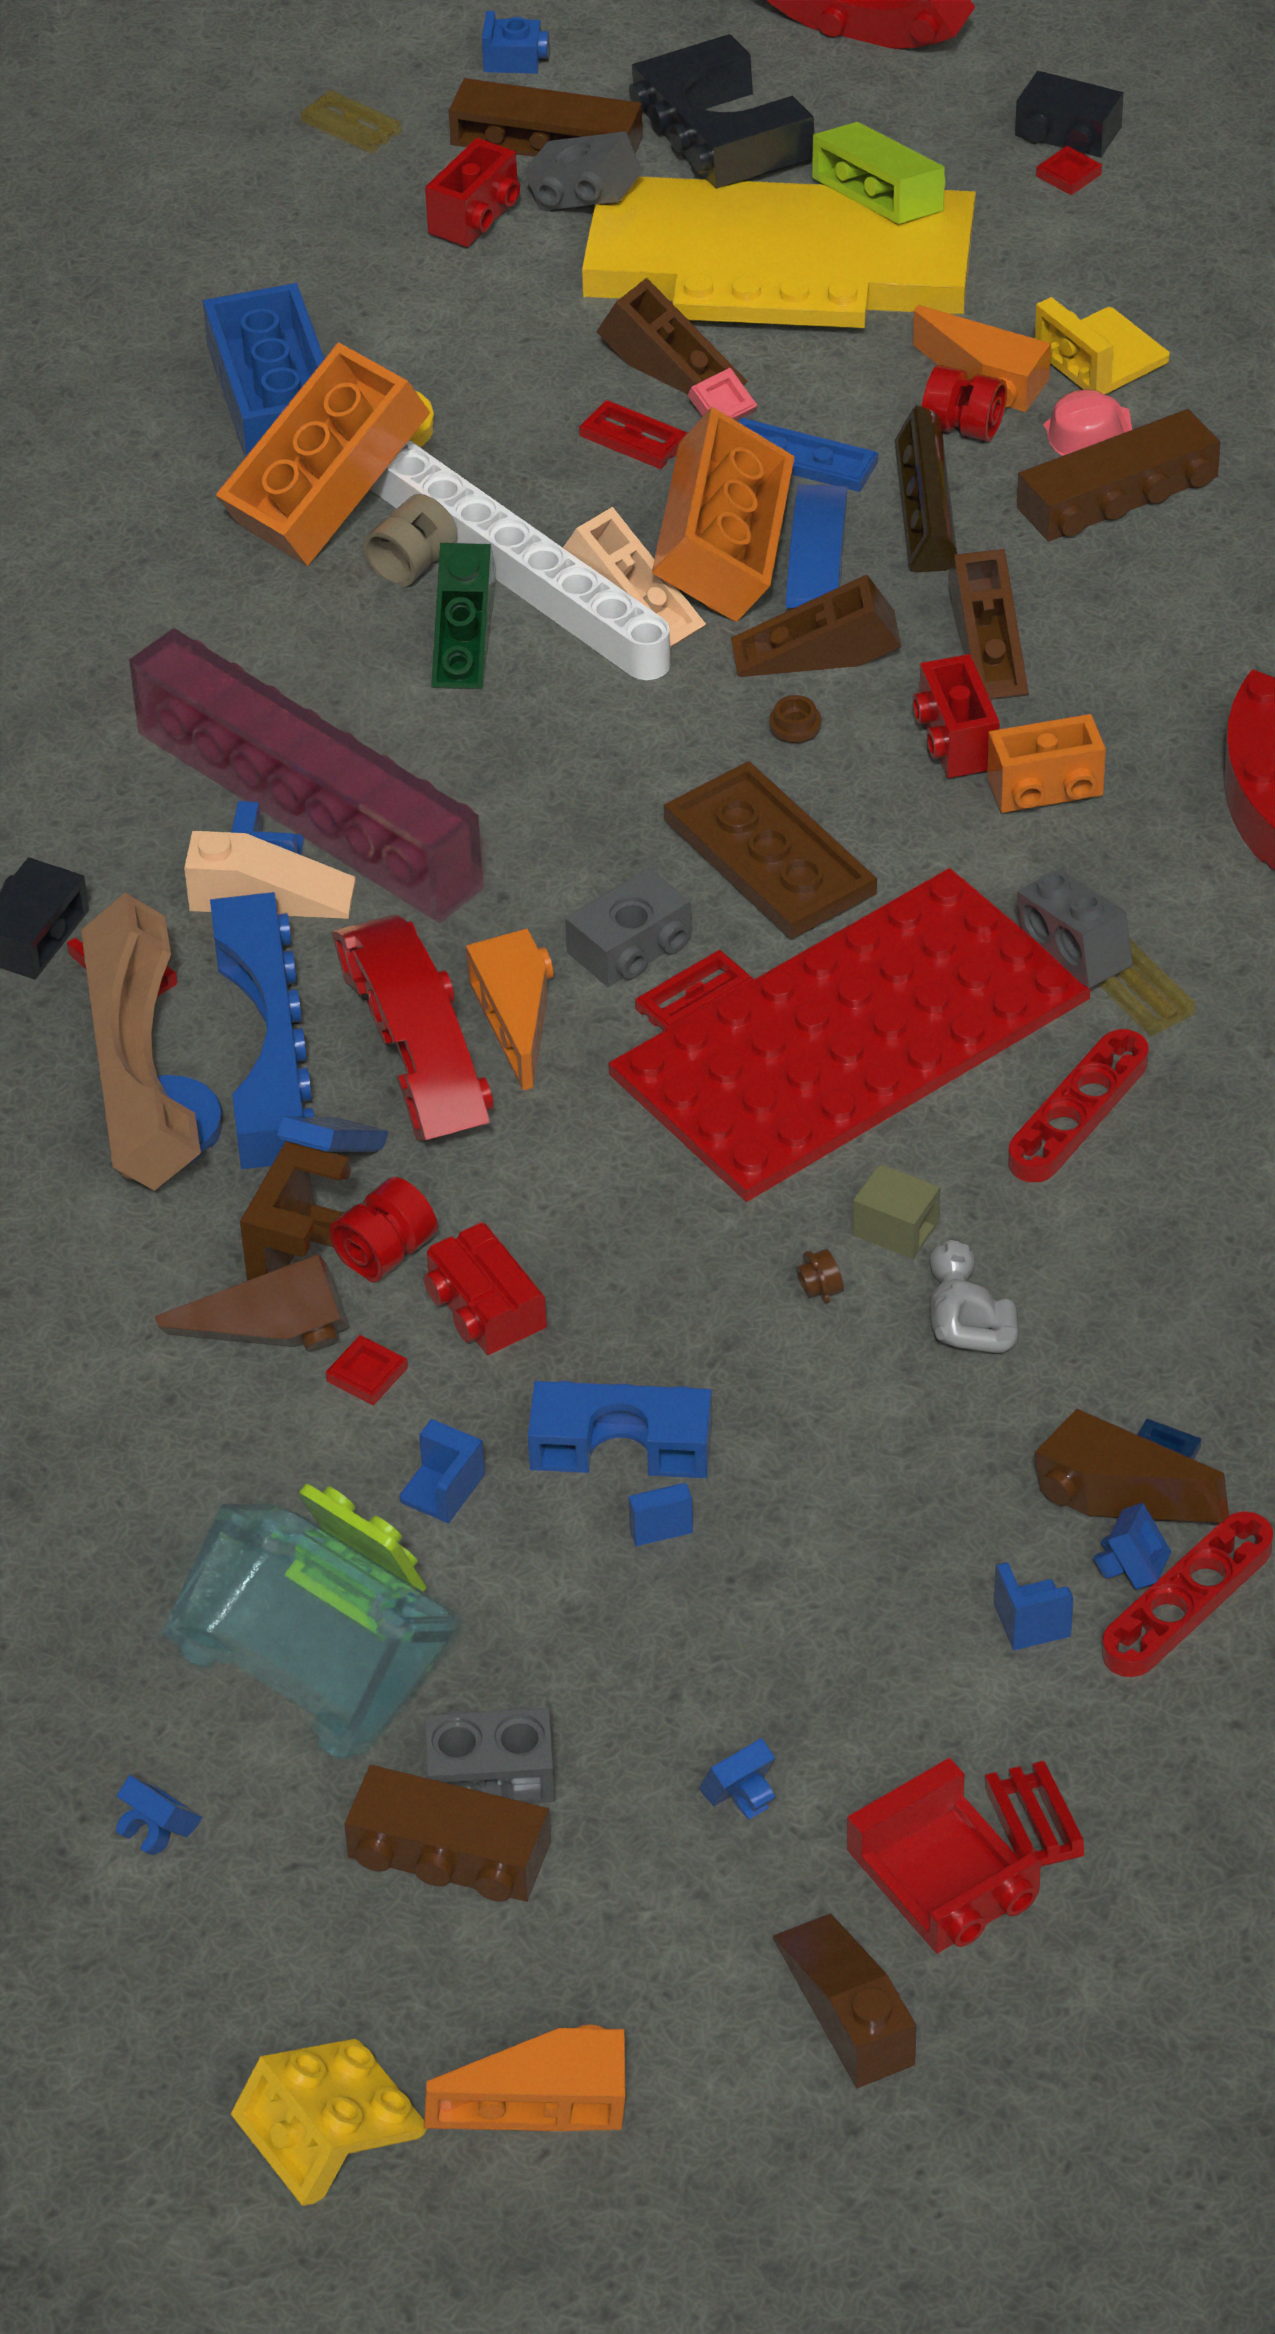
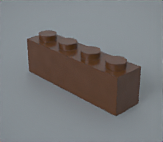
M464 78L448 110L450 143L454 146L467 147L477 137L516 151L517 155L535 157L548 141L626 131L636 155L643 138L641 102Z
M1189 409L1019 472L1017 509L1047 542L1065 535L1074 536L1084 528L1107 519H1118L1130 510L1149 503H1160L1172 494L1193 486L1202 487L1208 484L1212 479L1218 477L1221 442Z

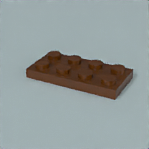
M750 761L664 804V820L790 939L877 894V878Z

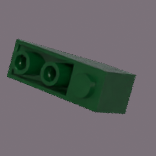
M440 543L431 688L483 689L494 605L496 571L491 544Z

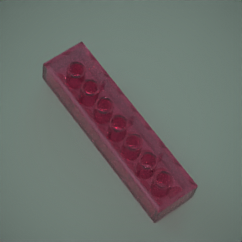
M172 628L129 659L139 735L244 801L259 802L260 811L293 832L302 835L304 839L439 924L483 890L479 815L468 805L458 803L437 790L429 781L419 779L398 766L388 756L375 752L359 742L352 734L341 731L320 718L313 710L302 707L284 696L274 686L266 685L245 672L238 664L227 661L209 650L201 641L193 640L175 628Z

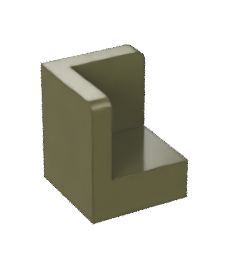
M885 1165L877 1166L853 1200V1236L914 1260L940 1222L941 1187Z

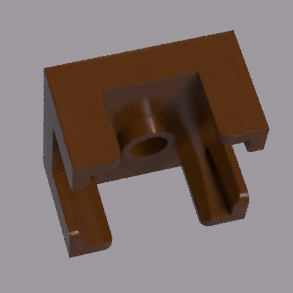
M285 1141L240 1220L247 1281L290 1265L295 1255L304 1257L310 1247L309 1241L333 1247L329 1228L332 1222L344 1214V1212L313 1204L310 1173L333 1180H348L351 1175L349 1157Z

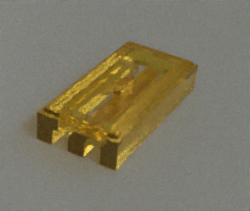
M329 90L301 111L303 123L370 154L378 150L379 144L385 145L390 141L389 136H397L401 133L400 121L332 90ZM331 106L339 111H342L343 115L326 107ZM358 119L378 129L374 130L368 126H365L359 123Z
M1131 939L1129 940L1133 967L1131 966L1121 971L1118 975L1162 1018L1157 1019L1115 976L1098 984L1150 1037L1195 1015V1002Z

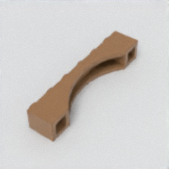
M125 892L82 928L81 934L112 1165L125 1178L134 1179L155 1191L200 1155L201 1150L195 1112L177 1103L167 1095L157 1077L152 1057L151 1032L154 1007L161 980L171 956L166 917Z

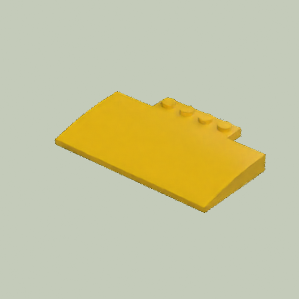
M638 177L619 202L595 205L582 267L583 297L620 299L645 278H648L669 301H673V305L688 320L865 328L867 310L914 312L915 307L921 305L949 314H964L976 191L944 190L943 211L897 224L834 189L821 184L739 181L716 189L707 179Z

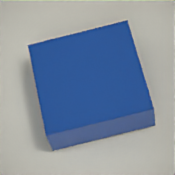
M687 1483L628 1496L630 1533L635 1547L693 1533L692 1497Z

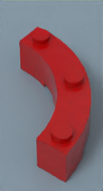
M766 0L792 19L811 29L821 31L827 36L836 37L839 35L891 49L916 48L953 38L975 9V5L971 0Z
M1252 669L1236 694L1228 719L1224 788L1232 820L1242 839L1262 863L1265 861L1275 870V677Z
M389 915L331 931L346 984L351 985L359 995L368 994L369 999L367 1003L369 1011L384 1044L396 1043L407 1072L396 1077L416 1140H429L490 1123L487 1110H491L494 1107L492 1093L485 1077L477 1078L464 1036L451 1005L454 1002L451 980L446 970L437 972L426 948L418 937L413 922H407L399 915Z

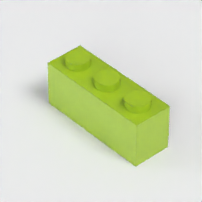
M858 121L813 134V179L897 224L943 211L944 189L946 185L945 166Z

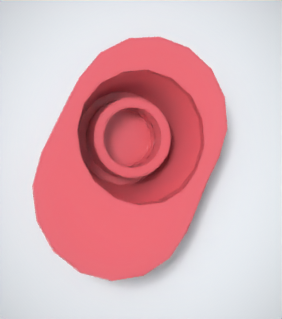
M1089 389L1077 390L1064 395L1053 408L1051 418L1043 424L1047 430L1049 443L1062 456L1132 430L1128 408L1121 407L1119 402L1110 396Z

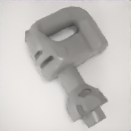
M949 1240L942 1245L940 1244L930 1254V1265L933 1275L941 1283L934 1290L930 1300L931 1327L938 1341L957 1348L989 1353L1009 1351L1017 1343L1019 1332L1017 1310L1014 1302L1010 1299L994 1300L985 1287L967 1281L974 1273L975 1261L973 1249L969 1251L968 1245L955 1240Z

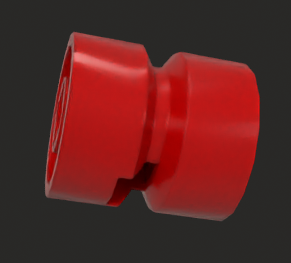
M938 364L932 370L927 381L921 407L934 411L940 417L943 432L951 433L958 427L960 428L961 435L964 437L990 443L1003 419L1007 400V384L1003 379L977 374L972 379H969L967 372L964 370Z
M394 1176L386 1179L366 1195L363 1204L354 1205L332 1222L329 1228V1235L334 1250L342 1262L373 1283L380 1281L401 1264L404 1255L413 1254L433 1238L438 1231V1223L433 1208L425 1196L405 1179Z

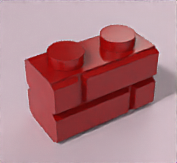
M480 1222L461 1231L457 1238L451 1236L429 1247L426 1252L428 1273L423 1276L426 1290L436 1305L440 1306L446 1303L453 1312L452 1316L455 1327L465 1342L469 1343L475 1340L488 1356L547 1327L545 1296L487 1224Z

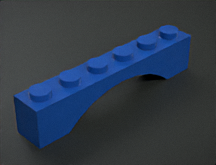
M275 892L210 899L218 972L235 983L254 1002L267 1027L266 1037L259 1058L248 1077L232 1094L241 1169L272 1166L285 1143V1140H281L280 1136H277L281 1116L314 1117L313 1108L302 1109L301 1102L312 1101L308 1068L297 1069L296 1062L307 1061L303 1028L292 1029L291 1023L302 1022L298 989L287 990L286 984L297 983L293 951L282 952V946L292 945L288 913L277 914Z

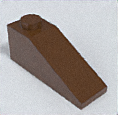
M645 278L616 301L596 331L629 366L687 395L692 386L728 368L733 370L743 386L748 382L648 278Z
M1005 549L954 554L948 574L955 624L964 655L971 654L990 700L1028 696L1029 691Z
M867 574L731 637L739 677L857 667L902 647L895 610Z
M318 1254L155 1316L158 1327L168 1335L286 1347L304 1345L306 1351L317 1350L333 1344L339 1339L337 1332L350 1328L328 1265Z
M1076 1409L1035 1451L1040 1491L1055 1504L1066 1505L1088 1516L1119 1518L1123 1509L1142 1502L1152 1519L1223 1523L1229 1516L1223 1472L1082 1410Z
M831 1913L773 1935L777 1948L856 2089L915 2066L916 2024L886 1972Z

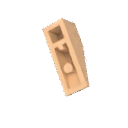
M613 507L577 527L563 548L661 616L669 625L670 649L706 626V623L677 587L668 585L663 579L652 573L654 558Z
M192 831L184 867L190 911L211 912L210 899L275 892L277 914L288 913V916L349 919L356 883L355 876L246 833Z

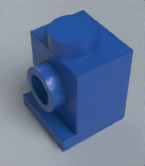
M486 11L482 33L484 72L538 74L540 59L549 58L550 47L549 31H541V20H528L521 17L496 19L495 11Z

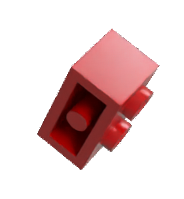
M476 137L425 186L428 233L468 247L477 237L486 232L492 223L508 207L513 206L518 199L520 183L517 180L516 151Z
M971 654L920 663L919 693L913 694L912 705L917 723L919 725H926L927 744L932 759H940L947 778L987 771L989 731L999 730L1000 721Z

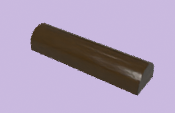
M916 405L915 408H912L895 439L908 565L910 571L916 573L947 571L951 567L954 554H957L942 423L940 417L934 411Z

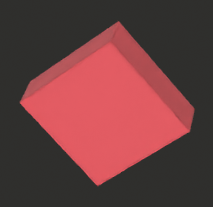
M731 368L692 386L687 395L702 417L711 407H714L738 421L740 418L755 412L758 406Z

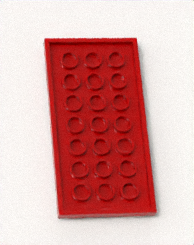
M948 868L608 1063L609 1075L747 1203L1090 999L1091 988L1080 983L1033 937L956 872Z

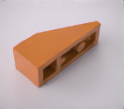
M921 305L915 307L913 316V346L937 365L966 371L969 379H972L977 374L1005 380L1007 384L1005 408L1010 407L1027 412L1050 379L1051 343Z
M528 928L466 945L468 982L523 1091L534 1086L548 1001L547 980L552 979L554 976L552 962L545 947L537 948Z
M597 2025L557 2028L426 2081L424 2129L518 2131L622 2130L625 2105L624 2029H605Z

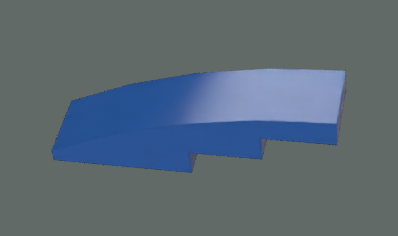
M798 485L790 545L786 608L798 607L840 587L848 486Z

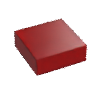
M1065 146L1036 166V177L1071 196L1102 175L1101 163L1069 146Z
M359 1335L326 1370V1382L374 1406L408 1369L407 1358Z

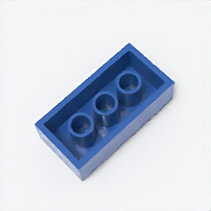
M297 283L202 300L207 347L245 457L324 360Z

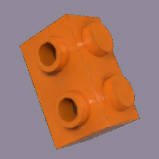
M1091 714L989 731L987 779L1000 812L1005 813L1103 796L1106 748Z

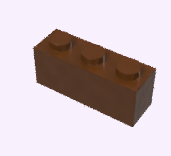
M371 1764L344 1823L348 1857L356 1859L363 1867L379 1872L393 1868L413 1873L423 1882L433 1886H446L449 1883L473 1888L483 1897L499 1902L506 1901L509 1898L528 1902L551 1844L549 1808Z

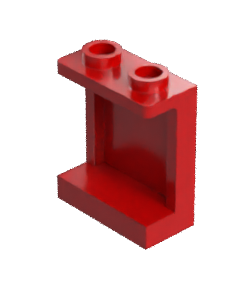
M950 1757L847 1816V1851L936 1954L953 1944L957 1947L971 1944L982 1934L988 1923L1005 1913L1009 1916L1021 1914L1033 1904L1040 1890L1041 1862L1033 1853L1018 1859L1017 1855L964 1797L965 1774Z

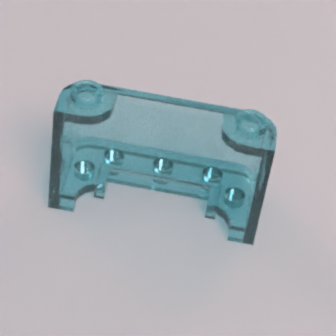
M222 1504L161 1634L181 1646L179 1654L186 1660L207 1668L212 1667L214 1662H233L315 1716L311 1729L319 1736L317 1744L334 1756L349 1759L352 1755L367 1753L448 1645L460 1619L454 1611L299 1513L271 1504Z

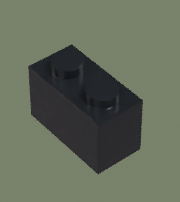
M1037 70L1016 101L1015 136L1026 138L1032 142H1042L1061 148L1069 146L1080 153L1101 158L1122 127L1124 92Z
M28 857L18 871L5 880L0 892L1 969L34 980L37 979L89 911L84 875Z

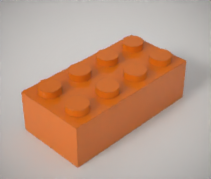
M338 342L215 496L238 525L304 565L309 566L429 416L430 411L408 380Z
M711 407L679 443L652 573L663 579L668 585L677 587L704 603L709 609L737 622L770 587L795 456L716 408Z

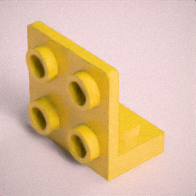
M1052 297L1036 304L1035 339L1051 343L1050 363L1083 390L1089 389L1107 394L1169 362L1170 352L1113 307H1106L1080 320L1074 312L1066 309Z
M357 2039L260 2056L231 2112V2116L302 2206L314 2204L326 2196L349 2153L417 2140L427 2131V2129H424V2119L412 2106L409 2098L399 2090L375 2060L373 2054Z

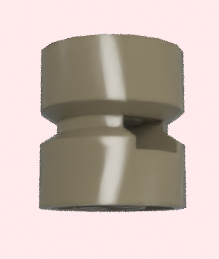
M415 494L403 502L392 512L389 518L382 521L365 537L363 542L364 555L368 564L377 575L402 587H407L429 569L431 563L439 559L440 543L456 542L457 527L452 516L437 500L425 494Z

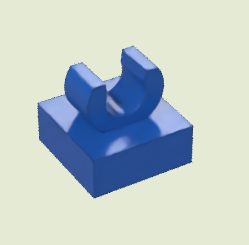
M1142 1502L1122 1510L1111 1534L1101 1541L1106 1551L1094 1555L1093 1559L1104 1578H1111L1125 1571L1137 1590L1157 1583L1172 1551Z
M760 1738L711 1767L699 1789L713 1807L732 1796L734 1804L749 1820L768 1809L767 1803L775 1799L773 1790L763 1778L774 1762L775 1756L764 1740Z
M132 1775L128 1776L116 1795L134 1808L121 1816L117 1823L116 1832L130 1839L142 1825L147 1823L149 1828L148 1836L143 1841L140 1849L151 1855H156L167 1847L170 1837L169 1831L187 1838L202 1819V1816L157 1785Z

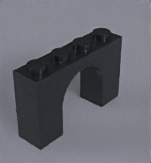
M731 34L632 64L633 83L629 85L631 101L642 103V111L651 120L654 129L658 132L661 131L672 143L675 151L681 152L692 163L694 170L698 174H702L716 189L813 158L814 116L793 95L743 111L715 112L706 110L753 94L751 54Z

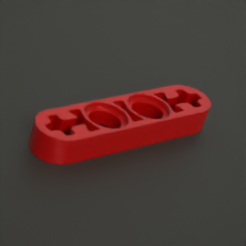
M1117 1029L1108 1032L1097 1042L1010 1141L1008 1168L1015 1177L1026 1182H1042L1057 1173L1144 1074L1148 1067L1149 1054L1148 1042L1144 1036L1133 1030ZM1126 1051H1128V1052L1133 1053V1056L1130 1055V1054H1125V1055H1123V1054H1124ZM1114 1054L1120 1056L1123 1055L1116 1063L1115 1071L1112 1068L1114 1062ZM1087 1084H1099L1107 1088L1108 1091L1100 1096H1090L1081 1092L1079 1088ZM1059 1117H1067L1076 1121L1078 1125L1073 1129L1060 1130L1054 1128L1049 1122ZM1042 1140L1046 1142L1043 1157L1036 1155L1031 1160L1024 1158V1155L1030 1157L1035 1155L1042 1147Z
M1242 1511L1231 1514L1223 1523H1219L1158 1579L1157 1583H1154L1104 1631L1102 1644V1659L1105 1666L1111 1672L1124 1677L1141 1676L1155 1667L1267 1562L1272 1552L1274 1533L1270 1522L1257 1513ZM1250 1535L1256 1537V1545L1246 1541L1235 1550L1234 1560L1229 1556L1234 1550L1235 1536L1243 1540ZM1200 1569H1212L1219 1572L1224 1579L1217 1585L1205 1586L1195 1582L1191 1575ZM1170 1604L1181 1608L1185 1616L1178 1621L1167 1622L1158 1619L1152 1611L1160 1605ZM1143 1626L1147 1633L1141 1639L1140 1653L1134 1649H1129L1125 1653L1120 1652L1119 1643L1128 1647L1133 1645L1141 1637Z

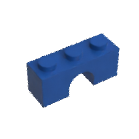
M534 1381L528 1430L530 1470L589 1473L591 1455L599 1444L613 1438H629L639 1442L647 1450L648 1476L707 1478L712 1432V1389L690 1388L686 1386L656 1387L634 1386L630 1384L573 1383L570 1381Z

